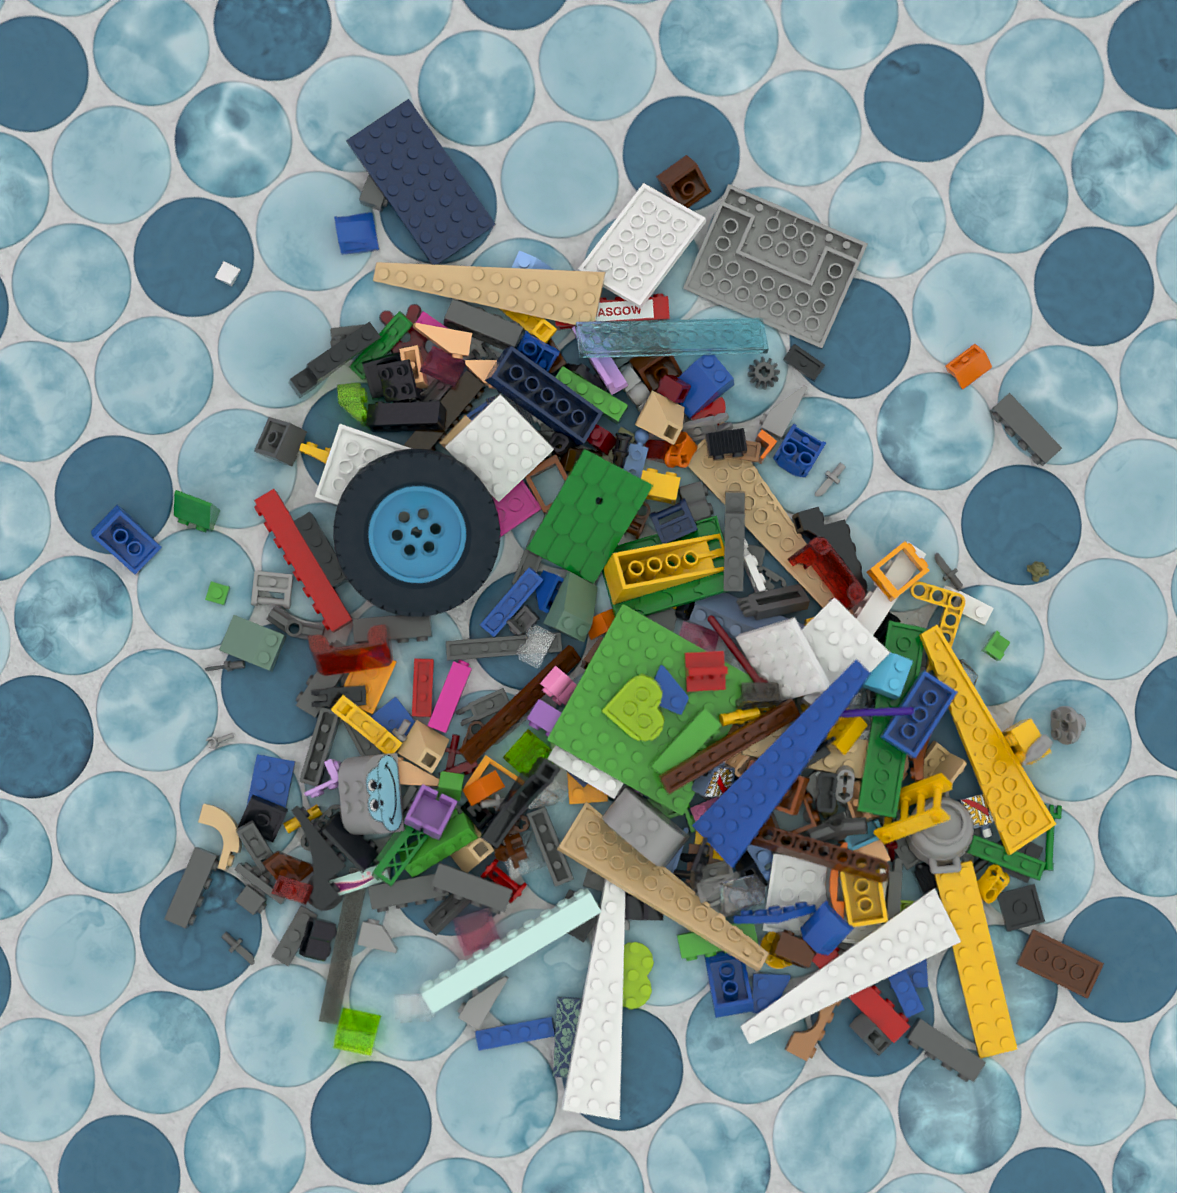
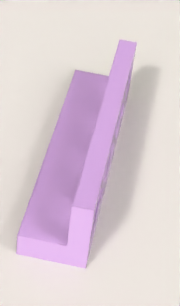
M577 325L572 327L577 341L611 395L627 387L626 380L594 329L586 328L580 331Z

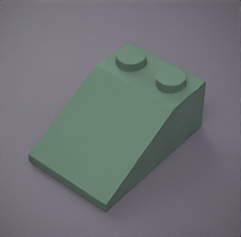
M568 571L544 624L573 639L584 642L592 626L598 587Z
M233 615L219 650L272 672L287 636Z

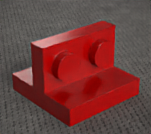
M724 651L684 653L686 692L726 690L725 674H728V667L725 666Z

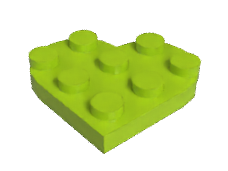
M640 674L630 679L603 708L602 712L637 741L654 740L661 733L665 721L662 712L658 708L663 691L655 679L645 674Z
M628 942L624 944L622 1006L629 1009L639 1008L644 1005L652 992L651 982L647 975L652 970L654 964L653 956L649 948L642 943Z

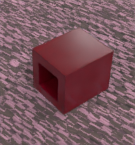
M664 375L659 381L657 392L674 403H683L691 385L674 375Z
M597 424L586 440L594 449L607 456L616 444V438L608 430Z

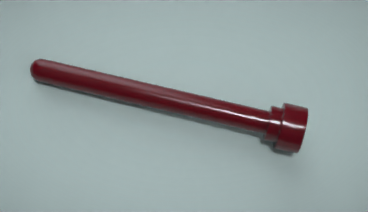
M712 615L708 616L707 620L754 681L755 691L761 694L771 685L767 679L764 680L763 677H759L716 618Z

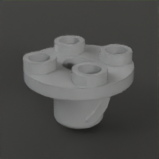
M1061 706L1052 710V738L1065 745L1075 743L1079 739L1081 732L1085 730V718L1081 714H1077L1069 706Z

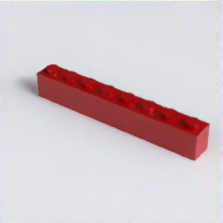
M272 489L255 499L254 501L257 505L254 508L259 516H264L266 520L264 525L268 532L273 531L276 537L273 539L279 549L283 548L286 553L283 555L288 565H293L295 569L293 574L298 582L302 580L305 585L302 589L308 598L312 597L315 602L312 606L316 613H321L324 617L322 623L327 631L331 629L334 633L353 622L352 617L318 564L277 491Z

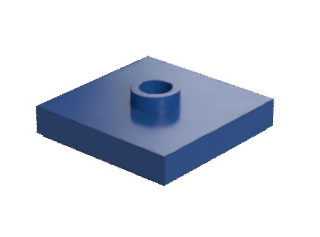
M394 697L371 715L374 720L391 734H393L394 728L399 729L404 719H407L411 722L405 732V736H407L415 723V720L397 697Z

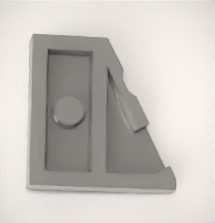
M725 860L703 866L702 880L696 884L700 903H704L735 880L733 870Z

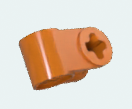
M680 432L675 444H671L668 452L665 454L664 461L667 467L674 468L679 466L680 468H686L689 465L698 447L686 432Z

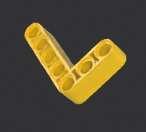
M915 582L909 588L912 597L944 607L938 626L942 633L949 635L948 643L952 648L965 606L964 596L960 593L924 582ZM922 585L924 588L923 594L915 595L914 587ZM936 590L942 593V598L939 601H934L932 598V594ZM954 596H958L961 600L960 605L956 607L951 604V599ZM952 614L955 617V622L952 625H947L945 618L947 615ZM929 658L925 666L928 673L933 670Z

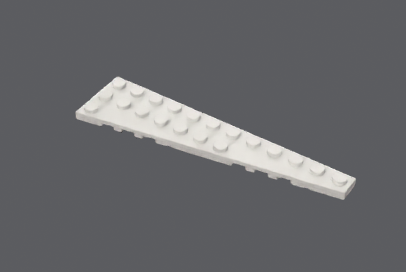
M605 879L599 907L601 913L598 914L562 1110L620 1120L625 891Z
M935 888L742 1024L741 1028L748 1043L751 1044L961 942Z

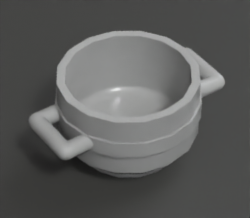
M949 791L942 793L941 808L950 816V820L906 836L909 849L919 860L930 865L932 874L960 872V857L967 851L973 839L974 823L970 812L960 802L950 798ZM934 797L925 800V811L933 808ZM917 806L914 808L910 816L916 814Z

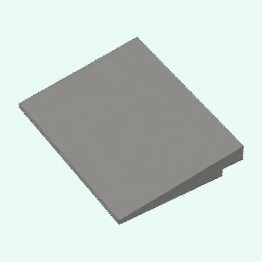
M728 184L683 289L819 348H823L868 243Z

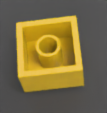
M647 468V471L643 470L641 479L653 485L646 499L675 505L680 477H677V474L672 472L660 474L658 470Z

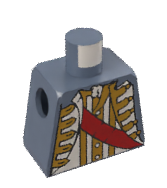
M725 761L696 778L691 790L702 796L721 797L733 784L735 769L725 764Z
M983 793L958 799V802L970 812L974 828L979 827L981 837L993 836L990 824L995 822Z

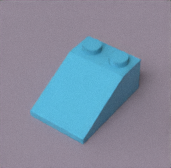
M890 652L870 672L871 675L862 687L891 699H898L902 693L913 661Z

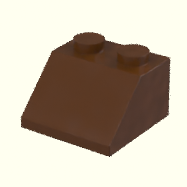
M687 155L656 176L666 195L687 208L711 192L697 163Z
M661 339L629 360L634 371L650 393L652 391L658 393L659 381L664 375H674L678 378L683 374L672 352Z

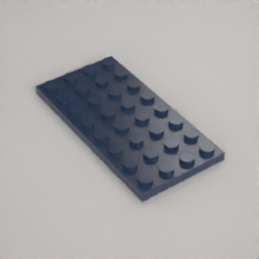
M409 99L346 140L353 153L431 265L440 264L496 225Z

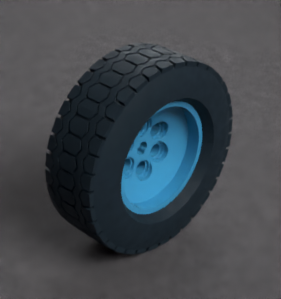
M428 449L394 451L380 456L363 467L352 478L342 493L334 518L336 556L348 582L362 597L378 608L393 614L409 617L437 615L467 601L480 589L490 575L500 546L498 512L486 486L472 470L457 459ZM425 508L428 510L429 513L426 518L418 516L420 509ZM401 512L409 513L407 521L399 520L398 516ZM434 523L441 526L440 531L437 533L430 531V527ZM418 527L419 530H422L421 534L415 536L414 533H411L412 528ZM394 530L402 531L403 535L400 539L392 537ZM427 541L434 544L433 549L430 551L423 549V545ZM406 545H413L415 551L412 554L405 553L404 548Z

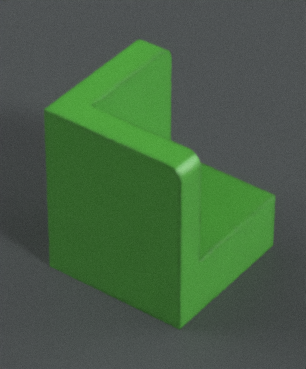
M995 631L982 649L984 653L996 661L1002 659L1005 650L1010 644V641L999 635V631Z
M442 771L437 797L440 798L441 794H444L456 801H460L464 774Z

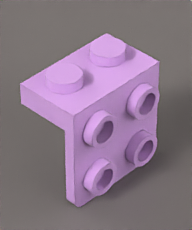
M336 759L325 761L324 764L332 780L305 792V796L316 798L323 795V790L327 788L329 790L338 788V771L341 762L336 761Z

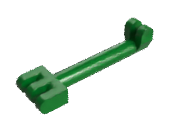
M1049 805V812L1054 821L1055 819H1061V805H1057L1056 813H1054V805ZM1055 826L1046 831V865L1044 871H1054Z

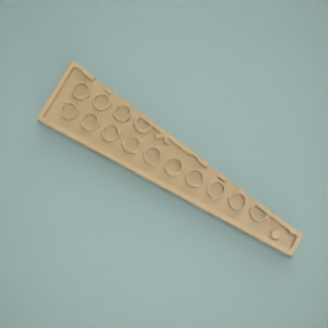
M376 262L373 281L594 329L606 272Z
M703 439L697 445L698 448L687 467L724 506L725 491H745V528L822 609L835 597L853 615V610L817 560L811 548L804 541L800 533L797 534L794 523L774 494H772L755 466L750 461L725 458L720 461H713V458L708 459L706 439Z
M585 802L559 845L558 851L756 971L761 969L769 954L749 936L745 935L737 926L730 924L725 919V916L713 910L708 902L700 903L699 897L695 895L696 892L666 867H659L643 856L604 822L601 813Z

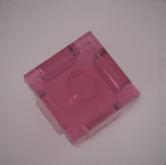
M490 907L453 919L455 932L464 956L473 954L480 949L485 950L490 947L489 944L496 939L500 940L492 912L489 911Z

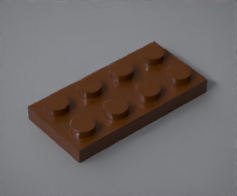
M1032 929L1016 963L1087 999L1104 963Z

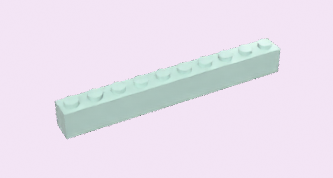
M587 888L579 889L573 894V897L568 900L563 899L559 901L553 909L544 910L538 918L526 921L523 927L518 930L513 929L509 931L503 939L494 940L489 944L488 948L473 953V957L468 960L459 961L455 965L456 967L451 970H444L433 981L428 980L424 982L419 990L431 1012L435 1013L601 913L590 891Z

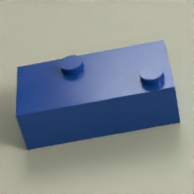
M920 672L899 707H912L914 713L912 715H893L879 737L909 757L916 758L956 696L957 691L928 672Z

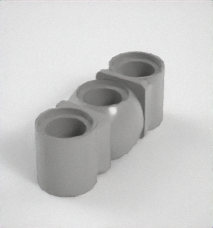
M628 366L621 372L628 384L622 390L626 392L628 398L641 413L650 395V391L641 382L636 372Z

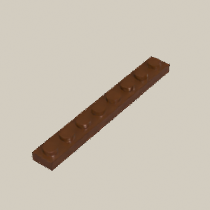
M568 645L458 750L470 765L482 756L546 694L542 691L544 687L540 683L555 666L567 674L582 660L572 646Z
M791 698L659 775L658 777L666 793L671 794L799 718L801 715L794 700Z

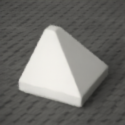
M223 261L215 278L233 286L241 270Z

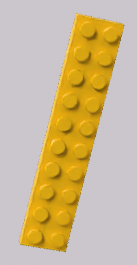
M971 860L960 862V872L934 874L940 900L961 941L953 945L952 950L978 1057L981 1059L1017 1050V1045L973 863Z

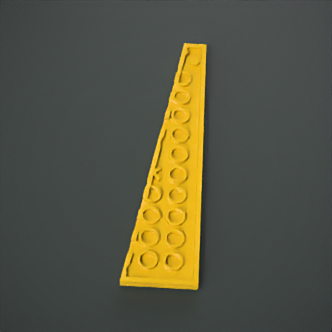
M934 625L919 636L936 678L957 691L948 708L1007 855H1011L1055 826L1056 822L939 626Z

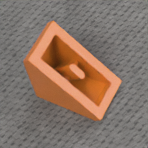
M612 609L593 617L592 626L588 633L591 640L606 634L615 618Z
M495 770L462 790L471 806L503 789L505 785Z

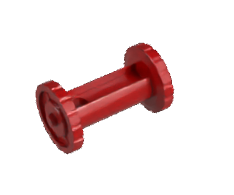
M495 859L490 865L486 866V870L480 877L485 879L488 876L495 883L513 889L509 899V903L512 904L517 897L522 895L521 892L528 884L524 882L520 886L496 866L499 860Z

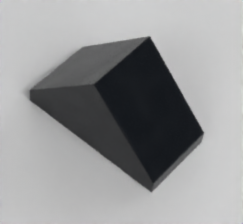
M467 801L460 808L479 830L494 816L487 808H481L480 802L471 806L469 801Z

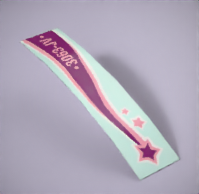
M377 865L367 868L363 873L358 871L329 880L330 883L334 882L341 890L338 892L339 895L384 881L380 878L377 880L372 876V872ZM386 869L383 875L390 880Z

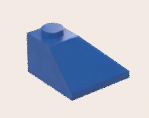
M543 570L541 577L544 580L535 590L539 610L548 614L564 578Z

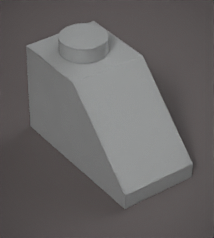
M368 918V921L362 922L357 945L392 953L397 952V946L385 927L379 924V920Z

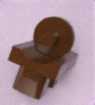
M520 833L511 836L507 834L504 838L506 846L499 845L494 851V856L497 860L503 862L510 858L514 869L520 868L519 861L527 859L528 856L524 846H522L524 843Z

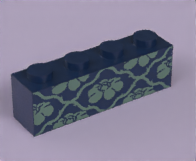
M557 997L553 1077H568L582 1003L581 998Z

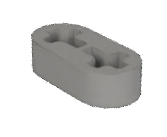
M844 765L839 767L836 772L838 784L835 796L842 803L849 802L852 799L854 789V771L850 766ZM844 772L848 773L846 781H843ZM843 787H846L847 793H845V796L841 795Z

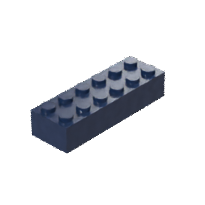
M513 346L504 349L484 380L555 432L569 437L577 446L586 442L604 413Z

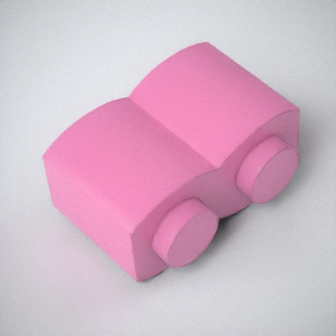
M556 666L540 683L544 687L542 691L559 706L562 703L566 706L577 686Z

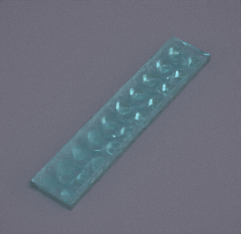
M763 318L576 322L575 324L580 358L767 354L769 350Z

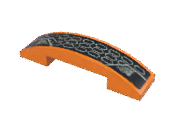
M838 841L836 846L847 849L848 843ZM842 857L838 861L846 862L847 858ZM827 868L825 877L827 901L844 919V901L837 900L838 870Z

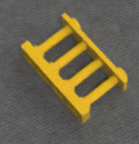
M942 773L902 787L897 809H901L900 820L892 823V818L884 817V826L873 830V834L886 844L950 820V816L941 808L942 793L952 790V783ZM934 797L933 808L925 811V800ZM917 803L916 814L908 817L909 806Z

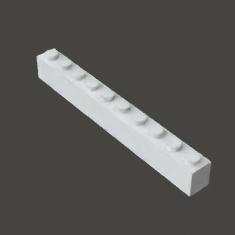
M914 546L917 556L924 559L926 553ZM901 550L896 554L893 561L890 559L884 567L886 570L884 575L899 590L909 582L917 567ZM875 582L873 583L876 586L872 592L869 590L863 598L865 603L862 608L858 606L853 613V616L872 635H874L897 600L896 598L890 602ZM815 692L803 695L800 701L809 707L821 694Z

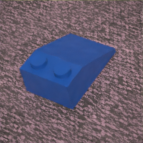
M711 350L697 359L678 377L691 385V388L684 402L677 404L685 407L684 413L690 419L734 386V378Z
M118 504L91 531L93 538L134 574L162 548Z
M724 952L716 953L717 955L705 957L715 1018L753 1012V998L746 964Z

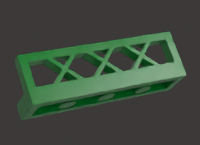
M407 825L372 872V876L377 880L380 878L392 887L429 835ZM417 836V846L408 848V839ZM406 851L407 859L405 862L396 863L395 857L397 854ZM394 867L395 875L389 880L383 873L387 868Z

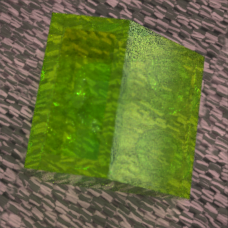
M360 383L337 384L338 404L341 409L360 426L366 427L367 408L365 403H368V396L365 388Z
M527 729L502 758L519 773H528L538 757L548 760L552 749Z
M343 1007L333 1048L372 1056L381 1015Z

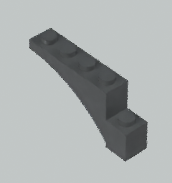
M725 491L724 591H743L745 491Z

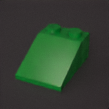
M175 490L174 517L178 518L177 522L186 526L189 523L196 525L195 529L205 533L207 530L213 531L221 510L210 502Z

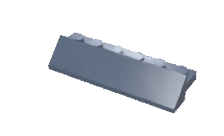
M725 592L695 601L689 621L715 631L707 620L708 616L712 615L728 636L737 640L736 637L741 633L785 621L789 618L782 615L755 620L754 616L744 617L743 612L739 608L740 606L736 603L740 598ZM798 623L801 630L806 626L801 623Z

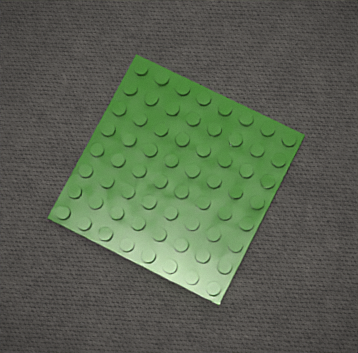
M622 604L547 740L683 816L695 794V791L691 790L695 779L671 794H667L658 777L659 774L650 764L702 708H705L719 722L720 714L742 709L754 687V681L748 674L725 662V666L728 667V674H725L726 690L686 692L684 653L707 651ZM662 665L688 695L689 699L682 715L658 706L665 718L661 733L654 740L637 741L605 715L602 710L630 679L640 674H645L654 679L659 666ZM733 724L721 725L719 727L720 732L714 738L710 737L706 741L707 746L705 748L727 736Z

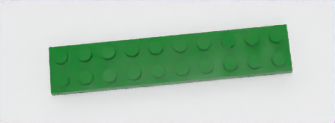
M888 621L884 647L889 652L910 659L913 662L900 697L894 700L876 693L874 708H896L903 701L920 674L924 646L919 635L925 632L927 628ZM872 716L857 811L895 819L906 754L879 737L892 716Z

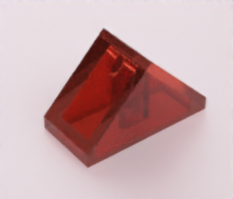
M649 439L645 447L649 448L646 459L665 464V454L668 452L671 443Z

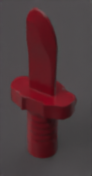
M452 734L450 747L445 749V752L449 753L446 769L454 766L456 754L461 755L458 751L459 749H457L460 738L458 734Z
M896 841L885 844V847L888 848L890 862H893L895 859L894 849L898 848Z

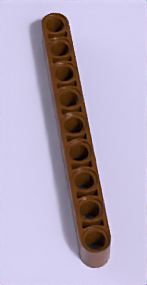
M763 824L757 836L750 843V845L878 883H884L890 877L889 864L883 859ZM767 835L772 836V839L765 840L763 838ZM784 841L791 842V844L787 846L783 845L782 843ZM804 846L810 847L808 851L801 850ZM821 852L829 853L825 857L819 855ZM842 857L848 859L846 862L838 861ZM859 863L866 864L864 868L857 867ZM881 868L884 869L885 872L880 874L877 873L876 870Z

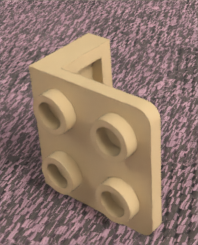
M933 741L926 750L924 779L942 773L953 785L958 775L963 772L966 761L951 754L938 742Z

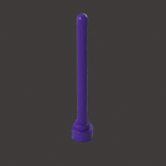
M912 707L845 709L840 717L912 715L914 709Z

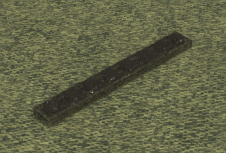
M350 867L349 874L358 872L359 870L357 868ZM366 887L344 894L319 1017L321 1022L339 1024Z

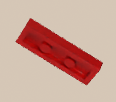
M414 658L412 716L414 717L432 716L434 659Z

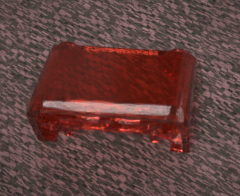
M816 537L787 559L792 566L801 564L804 569L812 566L834 597L848 611L865 598V590L824 537Z
M384 624L370 628L367 635L368 643L337 648L329 645L328 639L323 635L308 636L309 647L317 671L324 676L389 666L393 661L389 627Z

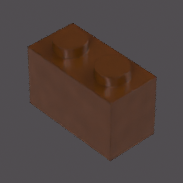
M788 930L776 932L769 955L803 969L810 968L815 950L803 937L801 939L794 936L795 933Z

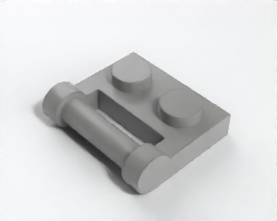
M254 571L251 605H273L290 609L294 575ZM259 591L285 593L284 599L260 597Z

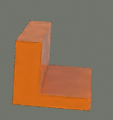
M974 344L945 367L956 378L960 388L964 389L990 370L992 365L986 352Z
M761 430L755 439V442L761 443V446L766 449L759 458L758 463L760 464L777 443V440L764 430Z

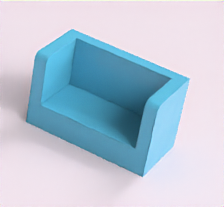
M874 819L867 822L868 834L847 835L843 839V842L848 843L847 849L854 851L879 840L873 834V830L881 828L879 820Z

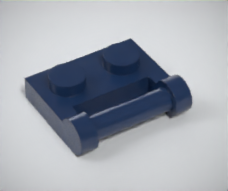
M685 498L664 510L650 513L662 544L670 543L698 530ZM680 510H683L685 513L664 524L659 522L660 519Z

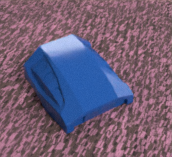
M373 212L334 217L341 255L380 250Z
M528 331L524 333L516 348L547 372H549L560 353L559 350L532 336Z
M793 424L773 459L779 467L794 476L806 477L826 442H821L796 427V424Z
M826 900L800 929L803 939L817 953L828 956L849 935L854 927L850 926Z

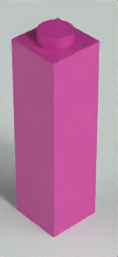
M459 660L458 663L453 661L428 723L429 727L447 734L472 671L469 668V663Z

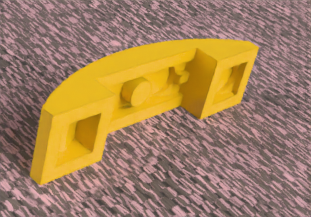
M499 309L512 321L519 323L525 331H528L529 334L544 343H547L557 331V328L544 318Z
M342 695L330 709L384 754L395 753L402 745L400 740L346 696Z

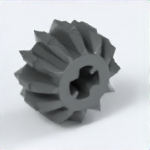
M761 357V363L755 359L753 361L754 365H749L751 372H748L747 376L753 377L750 380L751 384L757 382V389L760 384H763V390H766L767 383L770 387H773V381L778 382L779 378L775 375L780 374V370H774L778 364L774 363L771 365V358L765 362V358ZM762 369H764L765 372L768 373L766 377H763L762 374H759L761 373Z

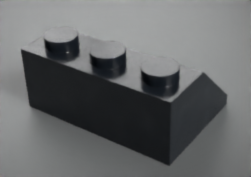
M339 811L321 826V832L361 873L379 855L377 851L379 847L371 839L367 841L364 835H354L345 829Z

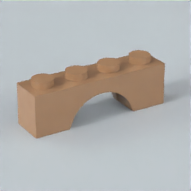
M842 1000L819 1010L815 1024L808 1030L801 1032L793 1031L785 1050L805 1061L808 1058L812 1059L817 1050L815 1048L817 1041H821L826 1032L823 1030L826 1023L830 1024L834 1017L832 1011L835 1005L839 1006Z

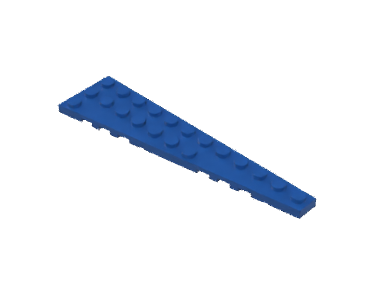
M857 659L692 825L703 838H708V843L731 868L735 867L751 841L759 833L763 824L767 822L773 810L779 805L783 796L789 791L816 753L817 748L828 736L829 731L838 722L841 714L847 709L852 699L871 675Z

